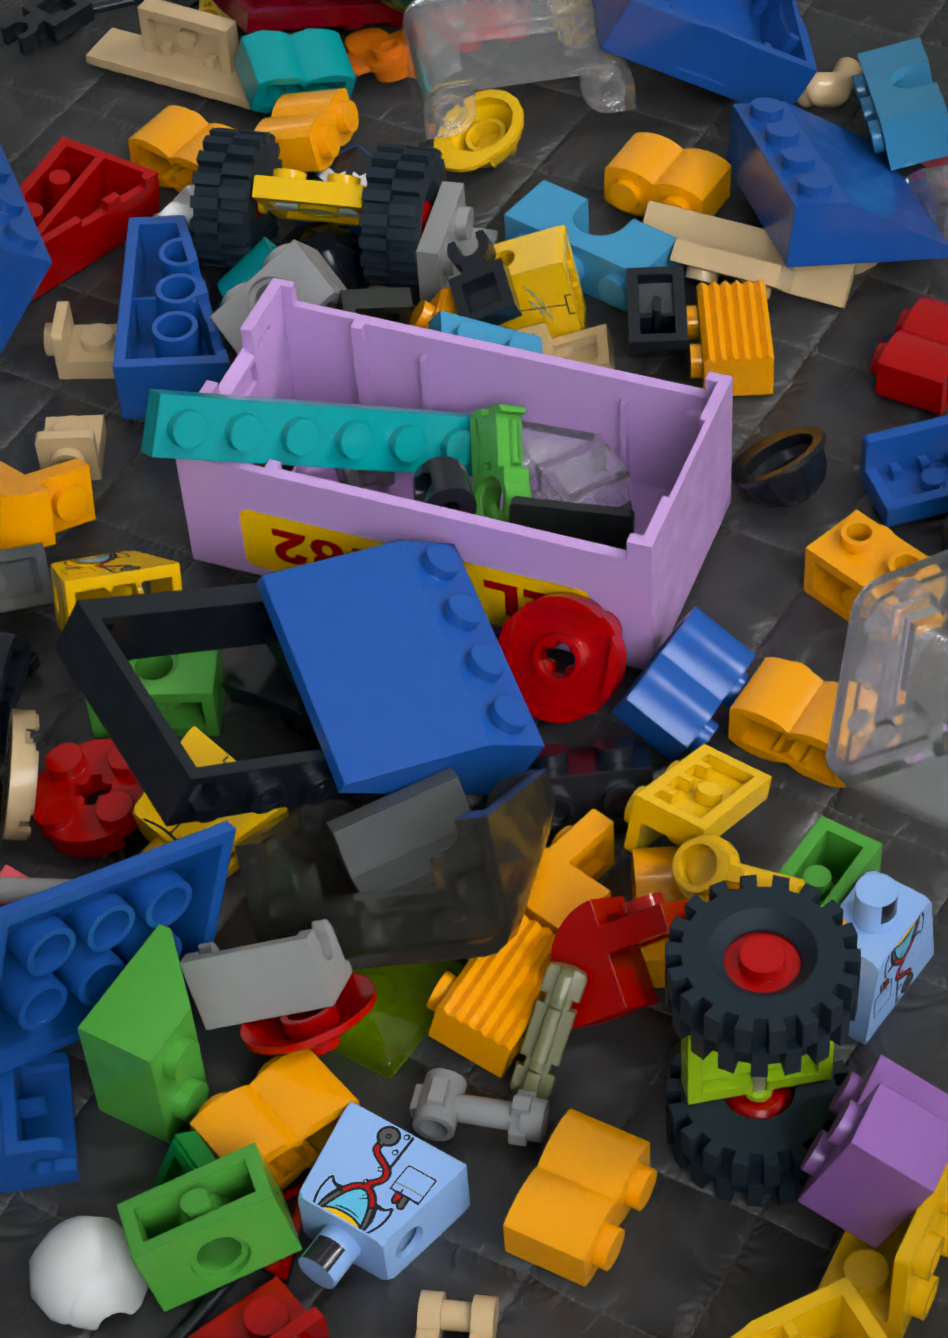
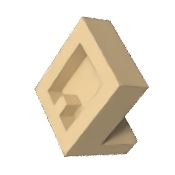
M57 301L53 322H46L44 326V349L46 356H54L59 379H115L113 361L117 324L94 323L74 325L69 301Z
M104 415L46 417L44 431L37 432L35 437V448L40 469L78 458L89 464L91 480H102L107 435Z

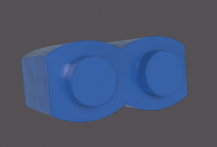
M695 606L670 633L644 670L617 703L611 714L672 762L686 749L692 753L710 740L719 727V724L711 717L721 703L730 708L751 679V676L745 671L756 655Z

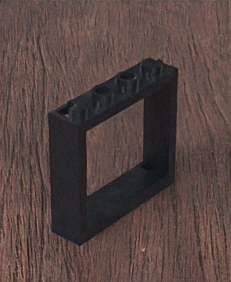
M257 583L77 600L55 646L56 652L166 827L197 821L208 823L222 817L252 812L263 814L277 808L307 803L318 805L331 799L376 794L339 793L322 749L196 767L128 662V660L266 644L299 693L256 585Z

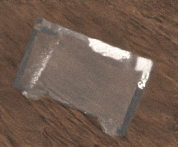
M414 0L408 5L403 15V34L411 101L426 140L454 136L463 133L470 127L476 116L475 91L579 76L583 98L592 109L600 113H614L637 109L635 83L628 59L600 49L592 0Z
M948 550L881 575L868 583L855 598L848 624L826 751V764L847 787L947 833Z

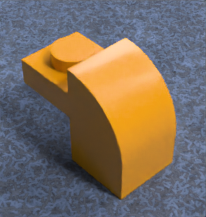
M75 458L29 474H23L0 461V550L43 543V547L56 544L55 533L96 520L89 464Z
M593 808L574 826L568 825L555 836L550 848L545 847L527 835L517 847L511 862L512 902L516 912L525 913L529 920H537L541 927H549L553 934H556L564 919L576 907L590 899L611 897V891L597 882V880L615 864L614 821Z

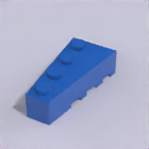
M184 215L129 218L113 361V371L122 419L146 418L149 389L199 392L206 380L218 382L219 385L230 368V361L221 340L220 330L210 318L213 311L209 300V293L199 269L198 258Z

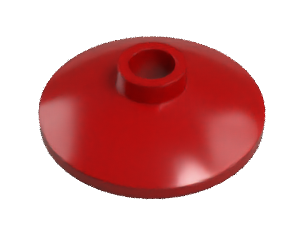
M352 973L333 1007L242 1023L240 1028L241 1039L248 1050L258 1054H290L309 1049L316 1056L326 1054L340 1044L341 1035L349 1031L371 1011L377 1000L376 988L373 981L367 976Z

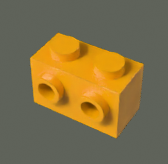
M855 510L805 548L804 592L897 655L947 616L948 569L944 568L935 558L923 554L896 536L888 527L876 523L860 511Z

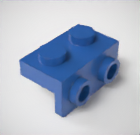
M948 415L867 434L862 438L859 480L886 527L948 513Z

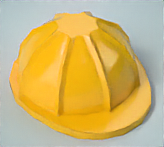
M488 89L474 92L459 100L446 112L438 127L433 148L441 151V159H444L447 171L463 173L478 168H496L497 165L506 161L510 156H514L517 151V144L524 127V111L518 99L507 91Z

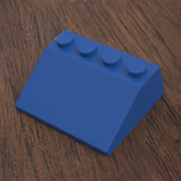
M761 97L754 99L751 103L732 105L727 161L732 165L734 178L786 267L948 258L947 240L898 169L890 170L885 152L875 154L870 140L788 102H781L774 98Z
M399 540L262 575L256 585L339 793L391 794L451 767L458 776L465 795H508L519 781V777H522L545 747L455 544Z
M228 821L219 823L0 907V1074L80 1041L77 1029L159 924L172 930L179 962L185 954L199 952V944L214 942L236 831L232 824ZM183 974L187 994H190V989Z

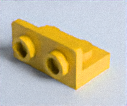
M703 744L683 760L672 762L665 773L648 786H640L634 791L624 812V820L629 823L624 849L632 852V848H646L663 834L671 842L680 846L689 839L703 834L720 837L767 799L772 776Z

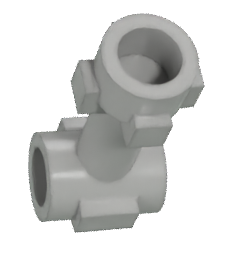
M443 1068L428 1071L423 1084H416L410 1105V1115L413 1118L412 1127L416 1133L426 1139L433 1141L451 1139L454 1136L457 1122L508 1130V1144L526 1146L527 1141L543 1143L549 1123L550 1100L537 1098V1092L519 1089L517 1095L514 1094L513 1101L465 1094L467 1088L466 1080L460 1074Z

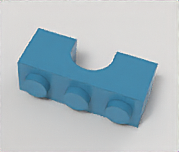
M920 37L858 53L861 73L852 75L858 105L859 107L861 106L866 129L869 130L874 153L885 152L891 171L948 156L947 107L938 83H933L929 61Z
M546 180L540 182L504 214L505 241L555 226L565 225L582 292L627 312L626 268L679 266V264L670 261L676 237L635 219H632L624 228L616 233L602 236L589 234L588 199Z

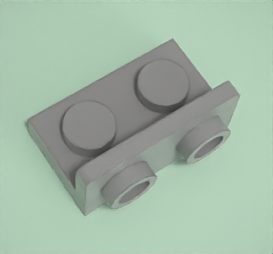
M442 181L417 247L416 259L420 302L422 300L430 302L441 288L450 287L449 279L461 275L448 257V243L455 241L463 255L468 256L473 254L478 248L475 232L481 229L486 233L492 244L499 242L497 230L473 227L474 210L473 207H468L465 204L464 183Z

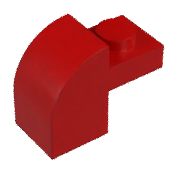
M657 892L625 903L623 896L590 899L569 913L555 935L550 954V963H568L587 974L588 981L580 1003L573 1001L571 1007L577 1010L572 1030L601 1025L659 1003L641 949L669 939L671 923L675 916L685 919V903L689 900L665 902L662 893Z

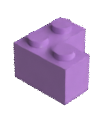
M882 1054L862 1077L851 1071L836 1092L829 1110L837 1114V1117L829 1132L824 1129L819 1132L801 1163L800 1169L810 1176L798 1199L799 1203L875 1249L934 1193L948 1162V1094Z

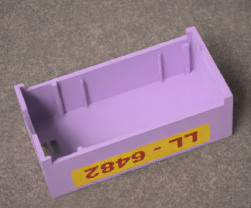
M272 278L240 328L241 351L219 385L218 382L206 380L199 391L200 393L469 413L480 408L489 409V405L495 403L524 406L526 414L521 415L523 467L529 468V484L532 498L632 509L635 512L634 533H630L626 542L627 550L415 501L413 493L415 473L395 472V483L393 485L380 487L372 484L360 488L339 483L335 468L294 466L292 471L282 469L280 461L271 459L268 460L265 467L256 466L254 463L176 459L193 559L262 576L399 540L455 544L494 633L500 634L505 622L533 599L553 592L576 593L598 603L603 610L613 613L620 620L623 632L622 639L626 649V666L644 670L672 632L731 503L733 376L709 371L705 378V389L297 301L295 282ZM468 476L473 490L472 476ZM503 493L501 494L500 509H502ZM560 642L559 646L555 647L570 652L569 646L563 642Z

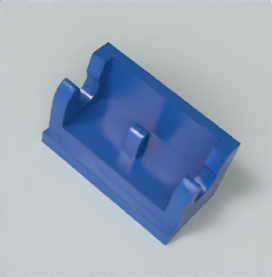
M51 1052L0 1074V1193L5 1194L80 1181L71 1063L68 1052Z

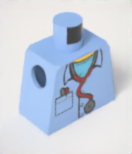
M878 871L866 872L840 905L844 910L843 918L846 924L852 922L858 934L857 949L861 948L858 1008L855 1022L850 1021L848 1037L863 1045H866L934 954L932 902L925 895Z
M351 1101L341 1115L299 1192L298 1204L303 1231L313 1240L298 1259L301 1270L313 1282L327 1289H333L353 1263L381 1280L394 1279L470 1206L467 1165Z

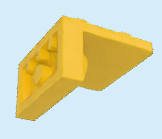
M948 1162L934 1193L877 1249L845 1230L818 1287L820 1289L848 1276L888 1338H903L911 1318L915 1317L924 1321L934 1301L939 1277L933 1275L940 1256L948 1258Z

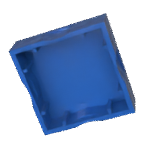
M592 0L601 50L741 103H751L756 98L768 97L795 105L817 73L807 27L800 16L796 0Z

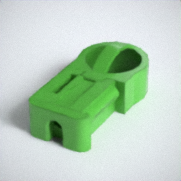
M495 403L489 405V409L480 408L474 410L470 416L472 484L477 503L475 515L509 522V506L514 496L532 498L529 484V468L523 467L521 415L526 414L524 406ZM503 493L502 509H500L501 494Z

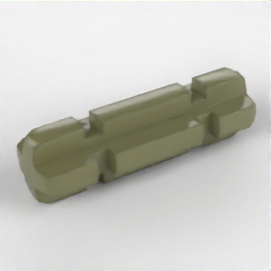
M551 962L546 967L540 990L546 992L544 999L536 998L520 1048V1054L526 1055L524 1062L516 1061L510 1080V1088L516 1094L520 1089L537 1092V1098L548 1099L551 1096L557 1073L551 1071L553 1065H561L577 1015V1010L571 1007L573 1001L581 1002L588 981L587 974L574 965Z

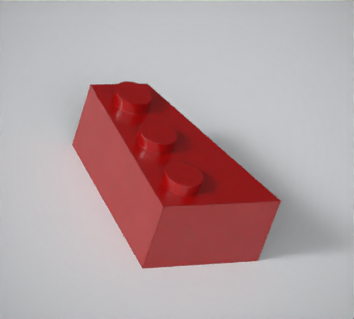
M61 137L20 186L52 261L31 301L126 242L129 218L152 217L155 213H159V172L67 137Z

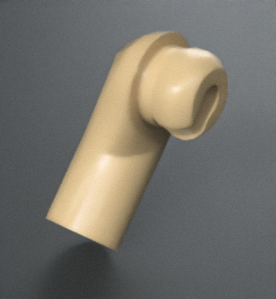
M843 57L837 61L832 72H817L797 100V103L804 108H810L814 105L822 108L841 106L848 100L854 88L852 75L860 74L859 63L853 58Z

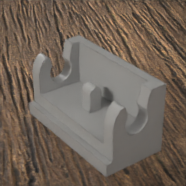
M326 919L313 921L311 923L312 929L299 931L296 936L221 951L214 942H208L198 945L199 952L185 954L180 961V966L205 1029L211 1030L333 1007L353 970L349 960L344 958L329 921Z

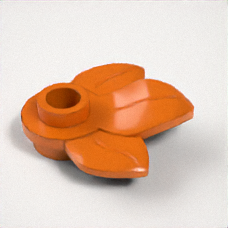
M364 28L356 30L344 38L347 56L355 76L372 72L375 74L377 81L389 83L402 80L415 71L414 61L417 57L415 48L422 43L421 34L415 29L402 28L389 34L380 28Z

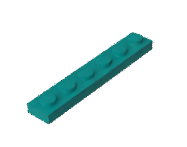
M149 389L141 452L156 458L267 464L268 460L271 459L280 461L281 465L405 473H415L419 466L429 459L439 456H450L458 459L465 466L467 475L472 476L470 416L472 413Z

